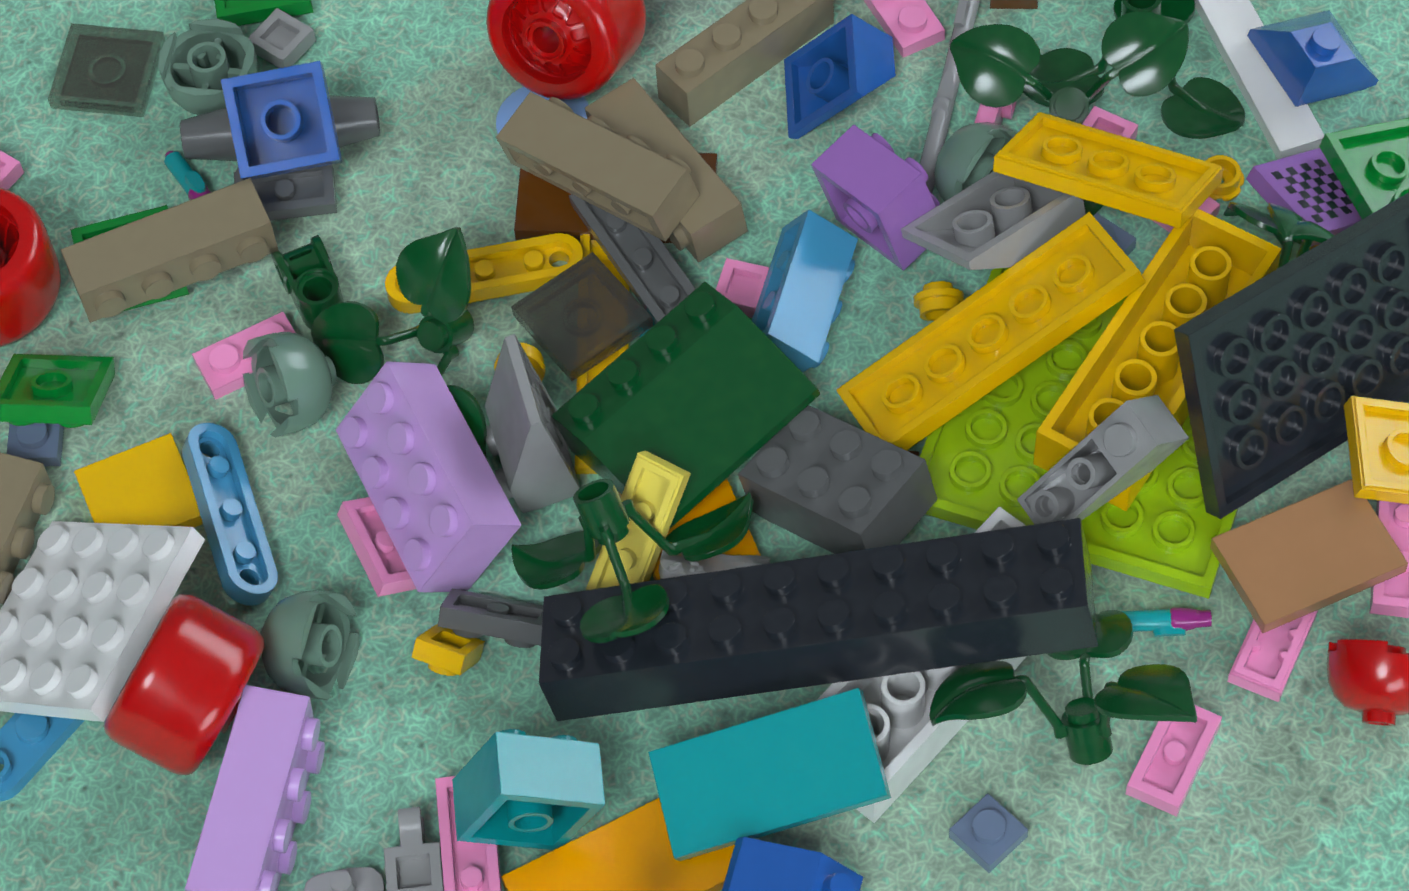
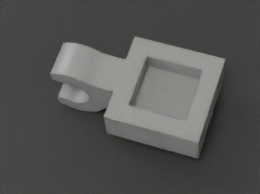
M420 807L398 809L400 846L384 848L387 891H444L440 842L425 843L424 818L421 817Z

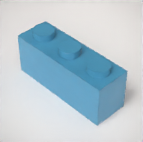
M807 210L782 228L752 318V322L802 372L809 368L818 367L828 352L829 342L826 341L831 324L836 320L842 308V301L839 300L844 283L849 279L854 270L855 260L852 259L858 241V238L811 210Z

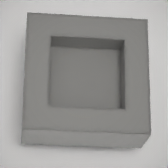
M278 8L248 37L254 45L256 55L278 68L292 66L316 42L313 28Z

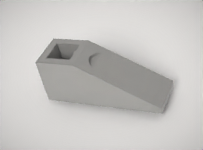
M1158 395L1125 401L1017 500L1034 524L1081 518L1083 520L1155 469L1189 437Z

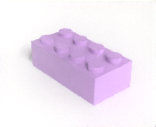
M386 361L336 428V432L417 591L450 592L452 588L464 591L469 590L520 528L521 523L437 366L426 363Z
M250 685L245 686L185 891H277L282 874L290 875L292 873L297 855V842L291 841L296 823L305 824L311 804V792L305 791L310 773L319 774L325 752V743L318 740L320 719L314 718L309 696Z

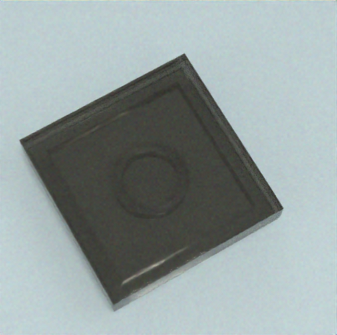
M71 23L48 96L51 109L144 117L158 70L159 52L165 43L163 32Z
M593 252L511 306L513 316L571 381L654 326L652 316Z

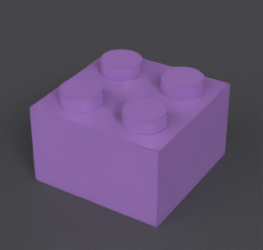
M853 124L811 166L836 220L904 271L926 249L903 238L901 228L934 209L940 203L929 191L926 181L929 179L928 174L917 161L911 157L903 160L895 154L893 148L882 136L877 133H873L870 136Z

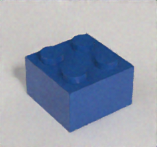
M320 61L221 79L241 179L251 178V180L342 163L324 67Z

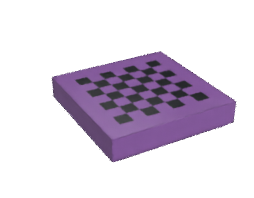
M1320 148L1253 166L1246 178L1268 204L1270 202L1288 208L1299 214L1306 221L1320 225L1333 235L1362 220ZM1313 241L1311 247L1321 243Z

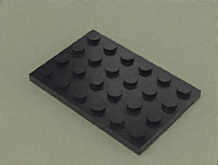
M1409 192L1174 329L1207 513L1222 519L1347 441L1344 404L1351 396L1404 403L1409 402Z

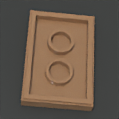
M1352 479L1213 537L1210 545L1211 550L1262 633H1266L1405 573L1408 566L1407 560L1368 500L1354 497Z

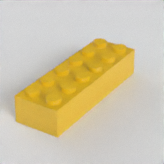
M1197 209L1180 229L1174 227L1143 272L1142 276L1146 283L1127 296L1036 431L1033 464L1049 471L1128 400L1158 395L1179 425L1182 426L1189 413L1174 329L1277 270L1282 248L1200 209ZM1152 471L1108 501V503L1127 511Z

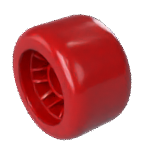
M489 0L486 17L487 33L498 61L509 75L523 87L547 98L555 97L560 100H573L589 96L601 89L634 56L645 33L646 7L644 0Z
M0 188V347L27 336L46 319L56 302L61 283L57 255L41 217L29 202L4 188Z
M189 594L177 595L169 604L106 717L103 726L105 733L118 745L169 772L185 776L193 774L205 759L219 733L224 734L237 713L243 690L264 649L265 643L262 635L247 623L196 596Z

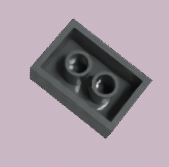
M810 405L764 444L738 473L745 494H748V492L751 494L753 499L752 511L833 554L900 544L937 501V495L925 459Z

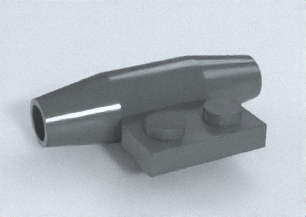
M329 95L340 148L380 136L379 115L375 97ZM226 107L180 121L181 142L186 159L237 161ZM333 165L252 180L270 221L338 213ZM239 168L234 172V184L243 181L240 178Z

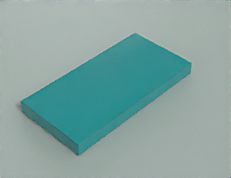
M860 688L648 752L673 856L677 861H683L733 846L736 843V839L740 837L760 838L891 798L864 693Z

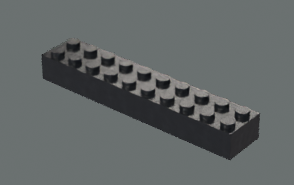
M1081 518L630 584L632 591L650 584L662 586L669 597L668 611L661 621L652 628L636 635L619 637L605 643H594L586 640L580 629V621L583 615L596 603L609 597L621 595L620 585L544 596L539 685L556 720L565 721L1097 647L1098 638L1091 558Z

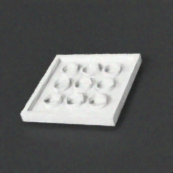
M52 521L49 527L40 535L37 548L24 570L13 581L12 590L0 609V711L104 722L205 539L193 527Z

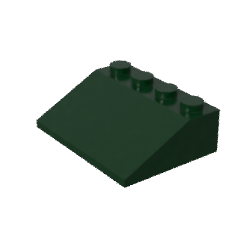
M703 282L551 416L571 452L603 479L612 480L617 491L621 494L625 488L637 453L645 450L690 472L691 475L673 518L671 528L820 395V392L805 374L737 305L708 283Z

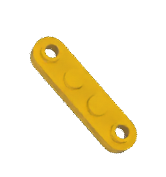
M555 233L467 250L471 273L469 303L563 286L574 282L579 278L584 264L583 249L580 242L571 235ZM561 260L567 262V264L563 266H552V264L556 261ZM394 266L388 272L385 279V288L390 304L393 308L403 313L413 314L421 312L422 305L411 303L402 294L397 281L396 266Z

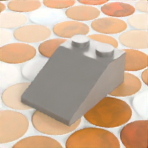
M993 171L901 228L903 238L969 270L1009 268L1086 214L1084 201L1081 198Z
M513 334L505 337L485 403L490 425L486 426V443L492 456L499 455L503 468L495 470V475L507 499L513 497L522 513H526L573 497L576 491L580 489L568 445L551 416L557 411L553 401L516 335Z

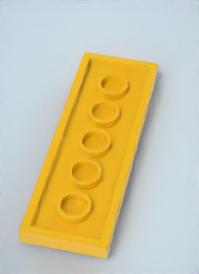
M1088 212L836 389V391L865 432L907 451L1137 290L1146 281L1136 265L1093 215Z

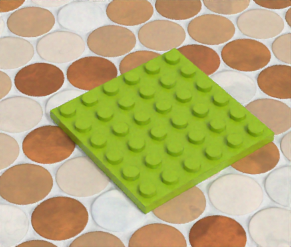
M1009 268L992 269L987 283ZM1127 297L927 436L920 457L926 460L937 495V501L926 512V515L977 530L998 507H1001L1026 526L1034 525L1017 499L1048 472L1033 464L1036 431ZM1188 416L1181 427L1189 439L1152 471L1127 511L1107 502L1081 520L1091 564L1209 599L1220 567L1218 559L1210 548L1211 540L1213 537L1232 530L1238 509L1222 519L1206 512L1190 418Z

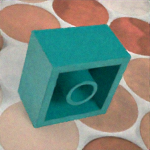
M506 729L495 732L452 779L457 841L555 850L565 845L605 806L599 743L578 741L576 737L571 735H557L551 738L531 736L519 729Z

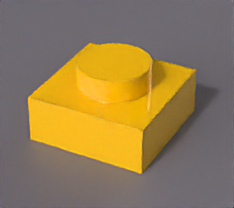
M436 624L416 638L411 658L427 663L428 668L435 673L446 676L461 675L479 662L485 641L458 636L452 629L438 627V624Z

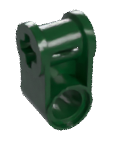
M319 235L311 237L309 244L282 254L279 250L271 253L279 278L287 294L291 295L303 322L309 329H312L314 320L322 311L334 304L344 302L338 277L333 270L330 258Z

